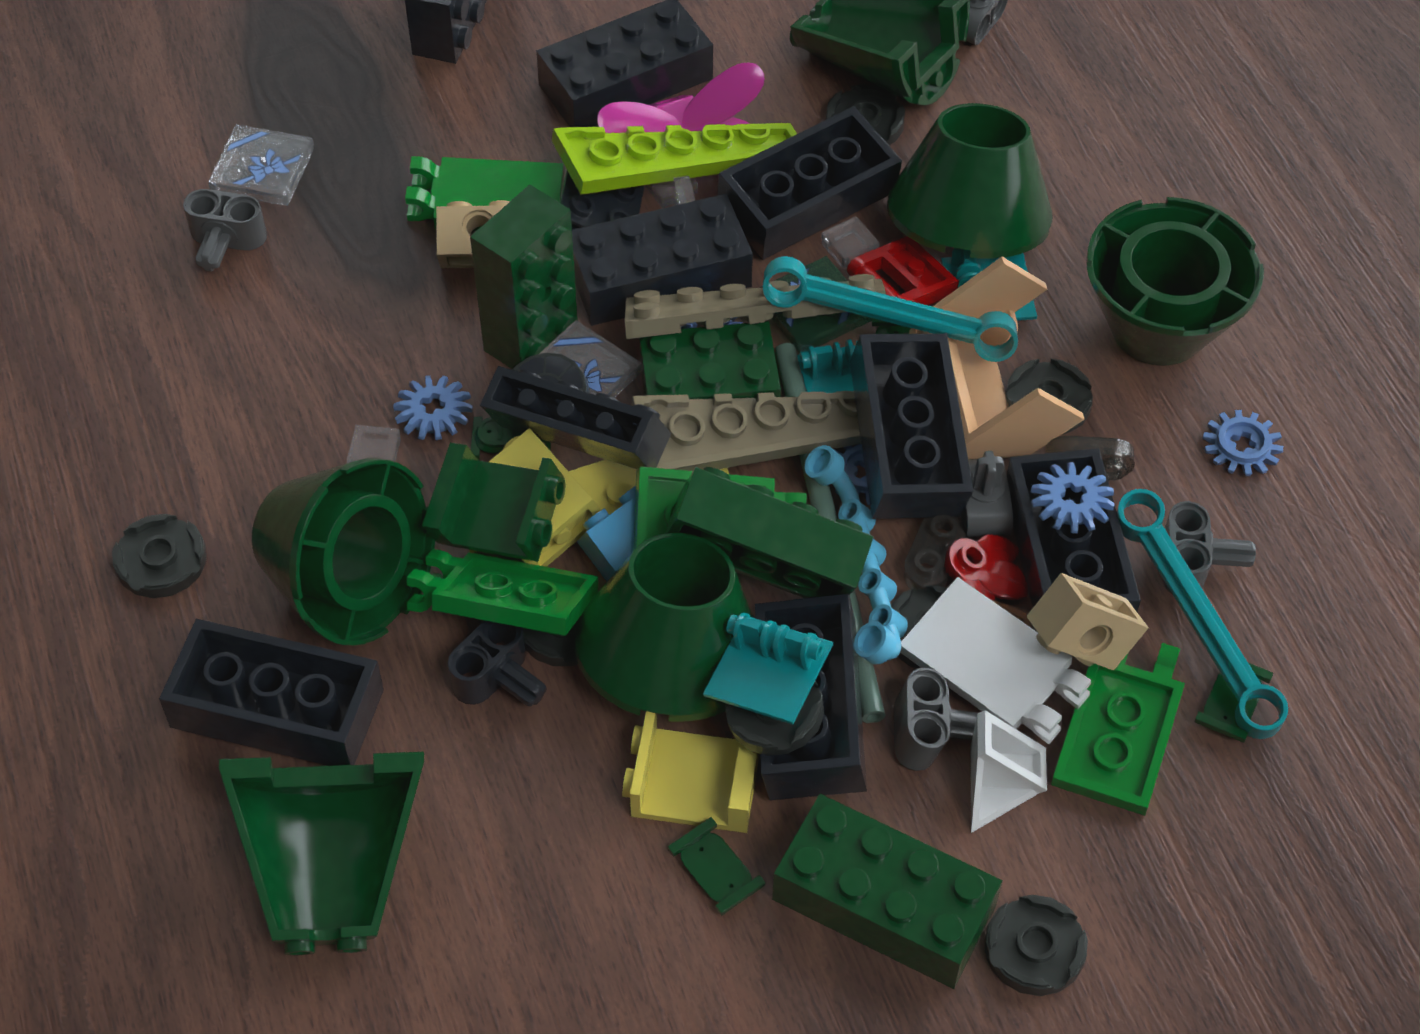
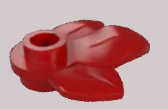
M988 534L981 537L978 541L969 538L958 539L947 549L945 568L952 579L955 580L959 577L994 601L995 598L1020 600L1028 595L1025 576L1020 568L1012 563L1018 556L1019 549L1010 540L998 535Z

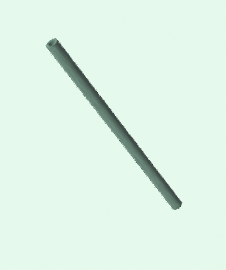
M791 343L778 345L774 352L785 397H798L801 392H806L796 348ZM810 453L799 455L811 506L819 511L818 515L836 521L837 515L829 485H820L806 474L805 461ZM854 590L850 594L857 633L863 626V621ZM858 655L862 721L865 723L879 722L885 718L886 714L874 666Z

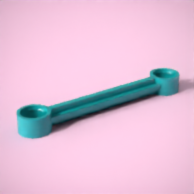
M788 256L772 260L764 271L763 293L771 304L778 307H792L805 300L932 334L947 333L948 338L974 344L977 354L991 362H1000L1008 359L1015 353L1018 346L1016 323L1010 315L1004 312L991 311L979 318L962 315L808 275L805 266L799 260ZM789 272L799 278L800 286L793 291L783 292L775 289L769 280L777 273ZM992 327L1004 328L1011 334L1007 342L997 346L985 344L980 339V336L985 330Z
M1134 489L1127 492L1121 498L1117 509L1123 536L1131 541L1142 544L1238 700L1235 719L1239 728L1247 731L1248 736L1256 739H1266L1274 736L1281 729L1288 715V703L1285 696L1275 687L1260 683L1163 527L1165 506L1161 498L1156 493L1147 489ZM1133 504H1142L1151 508L1157 519L1150 526L1138 527L1127 521L1124 516V509ZM1254 698L1268 700L1276 707L1279 716L1278 720L1272 725L1267 726L1254 723L1246 715V702Z

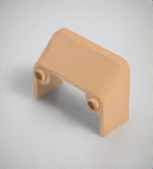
M1000 257L932 307L974 318H979L991 311L1004 312L1013 318L1018 332L1015 312L1048 289L1045 282L1006 258ZM992 327L985 330L981 334L980 339L985 344L997 346L1007 342L1011 334L1004 328ZM913 328L909 332V334H932ZM948 338L968 459L982 458L985 451H993L994 456L1002 458L1031 455L1085 420L1081 411L1039 388H1036L1009 407L998 363L981 358L977 354L974 344Z

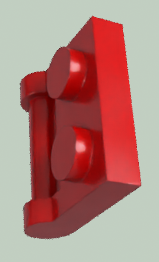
M908 236L855 257L847 268V273L850 276L869 274L873 275L875 279H882L886 295L928 306L941 301L958 288L959 283L957 278L921 245ZM882 269L906 292L899 294L876 271Z

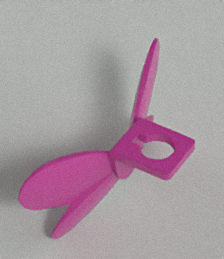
M740 63L716 76L695 97L692 95H679L649 105L637 102L610 103L602 107L598 112V127H604L606 133H626L627 126H643L645 132H665L667 125H681L683 129L689 131H702L705 125L750 124L733 116L743 110L759 94L765 80L764 73L755 63Z

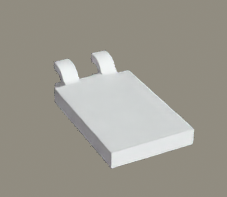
M959 577L954 580L901 641L900 653L921 668H930L939 672L947 681L950 689L979 710H986L1015 729L1024 724L1048 744L1061 731V726L1058 723L1062 720V715L1052 708L1043 705L1053 691H1056L1077 709L1090 696V691L1087 688L1091 685V680L1076 670L1068 669L1072 662L1071 655L1064 652L1054 654L1045 649L1036 638L1038 632Z

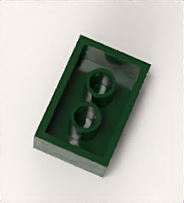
M769 321L754 324L723 325L722 328L706 329L705 327L681 329V333L639 338L640 367L644 395H688L689 399H713L714 394H732V398H756L757 393H774V397H781V387Z

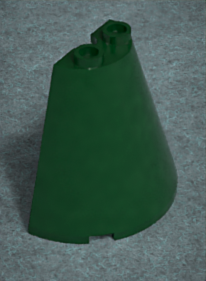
M820 0L811 9L809 15H803L790 26V43L792 46L800 47L910 103L929 105L936 102L946 92L961 61L955 58V54L959 49V41L966 42L970 0Z
M424 751L373 753V764L273 768L271 757L219 759L220 774L272 941L284 944L285 955L300 956L314 954L315 946L336 945V952L338 953L367 951V940L377 937L422 772Z

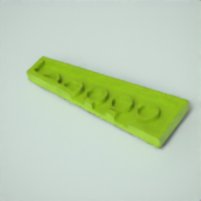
M791 123L705 125L702 131H689L683 129L681 125H667L665 132H645L643 126H627L626 133H606L604 127H567L553 129L552 143L580 194H588L719 174L797 133Z

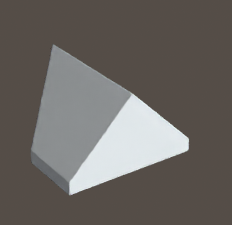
M986 710L977 713L970 747L971 833L1037 794L1047 791L1046 747Z

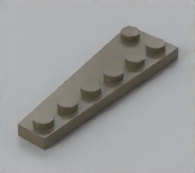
M853 275L849 277V281L839 282L886 295L882 279H875L873 275ZM770 281V284L775 289L783 292L793 291L800 286H789V283L786 281ZM742 284L724 285L720 287V291L703 292L702 288L686 287L677 290V294L660 295L658 291L645 290L635 293L634 297L626 298V339L681 333V326L693 322L705 325L706 329L722 328L723 323L730 321L734 317H739L742 321L754 324L773 318L775 312H782L784 317L794 319L847 311L805 300L792 307H778L766 299L763 288L746 289V286Z
M837 391L834 393L801 392L798 397H774V393H757L756 398H732V394H714L713 399H689L688 395H644L632 397L631 402L632 406L641 404L657 411L661 415L659 419L671 432V436L656 468L693 471L695 467L700 469L705 467L723 469L808 454L822 445L836 449L861 444L854 391Z

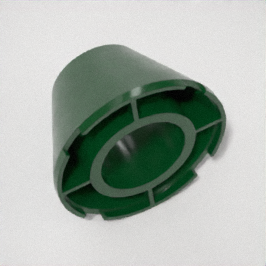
M980 103L955 105L947 108L939 115L892 185L887 201V211L892 222L909 238L945 253L946 246L971 250L970 258L992 259L1011 257L1036 248L1047 238L1053 219L1052 209L1029 125L1022 117L1012 111Z
M1167 197L1166 203L1142 205V200H1138L1114 210L1096 227L1087 250L1086 265L1088 277L1119 347L1131 357L1147 364L1160 366L1175 365L1193 357L1249 312L1260 294L1264 278V266L1260 264L1254 250L1256 243L1251 235L1236 220L1224 212L1198 201L1177 197Z
M364 458L282 483L267 495L255 516L252 528L254 557L263 572L314 633L326 640L342 645H361L372 642L389 632L385 627L400 613L407 615L409 613V610H407L408 600L414 594H421L422 591L419 588L407 586V576L414 569L423 570L428 573L431 569V566L426 565V556L432 549H435V540L422 527L428 509L420 490L424 485L407 467L383 458Z
M666 533L651 537L642 542L589 602L585 611L580 616L576 627L575 654L578 665L584 677L600 695L630 713L640 716V711L644 710L669 715L668 721L672 722L700 720L725 712L724 702L705 697L703 693L733 638L732 634L727 633V623L731 615L739 616L744 612L754 618L728 555L709 540L685 533Z

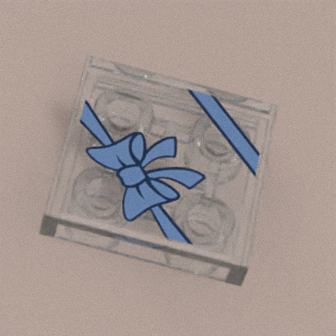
M236 124L208 181L209 188L255 197L258 201L288 206L314 149L313 138Z
M577 320L539 353L562 354L575 361L588 380L590 393L595 395L599 392L615 398L642 372V363Z

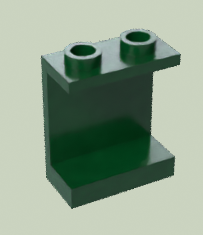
M450 442L422 527L437 544L538 562L542 548L546 547L551 539V520L556 504L559 505L564 498L565 478L552 459L542 458L539 470L480 461L467 445Z

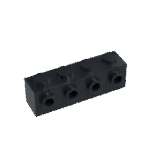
M498 366L480 404L500 427L519 433H524L530 428L539 439L638 469L640 466L656 468L671 436V432L659 419L661 415L650 407L636 404L635 406L625 404L604 393L598 392L596 395L588 393L564 381H558V383L551 382L527 370H520L518 372Z

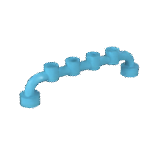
M827 445L815 448L805 461L806 474L820 485L832 484L842 502L838 513L839 519L849 520L860 525L863 529L862 532L870 535L869 532L873 529L876 519H872L871 510L860 502L853 482L844 471L845 462L843 457ZM873 539L858 582L859 590L869 597L873 610L869 616V623L863 625L855 636L854 649L859 656L869 663L877 665L899 656L901 651L900 638L906 633L908 622L904 616L891 607L890 601L896 595L897 585L892 579L881 572L879 566L886 558V549Z

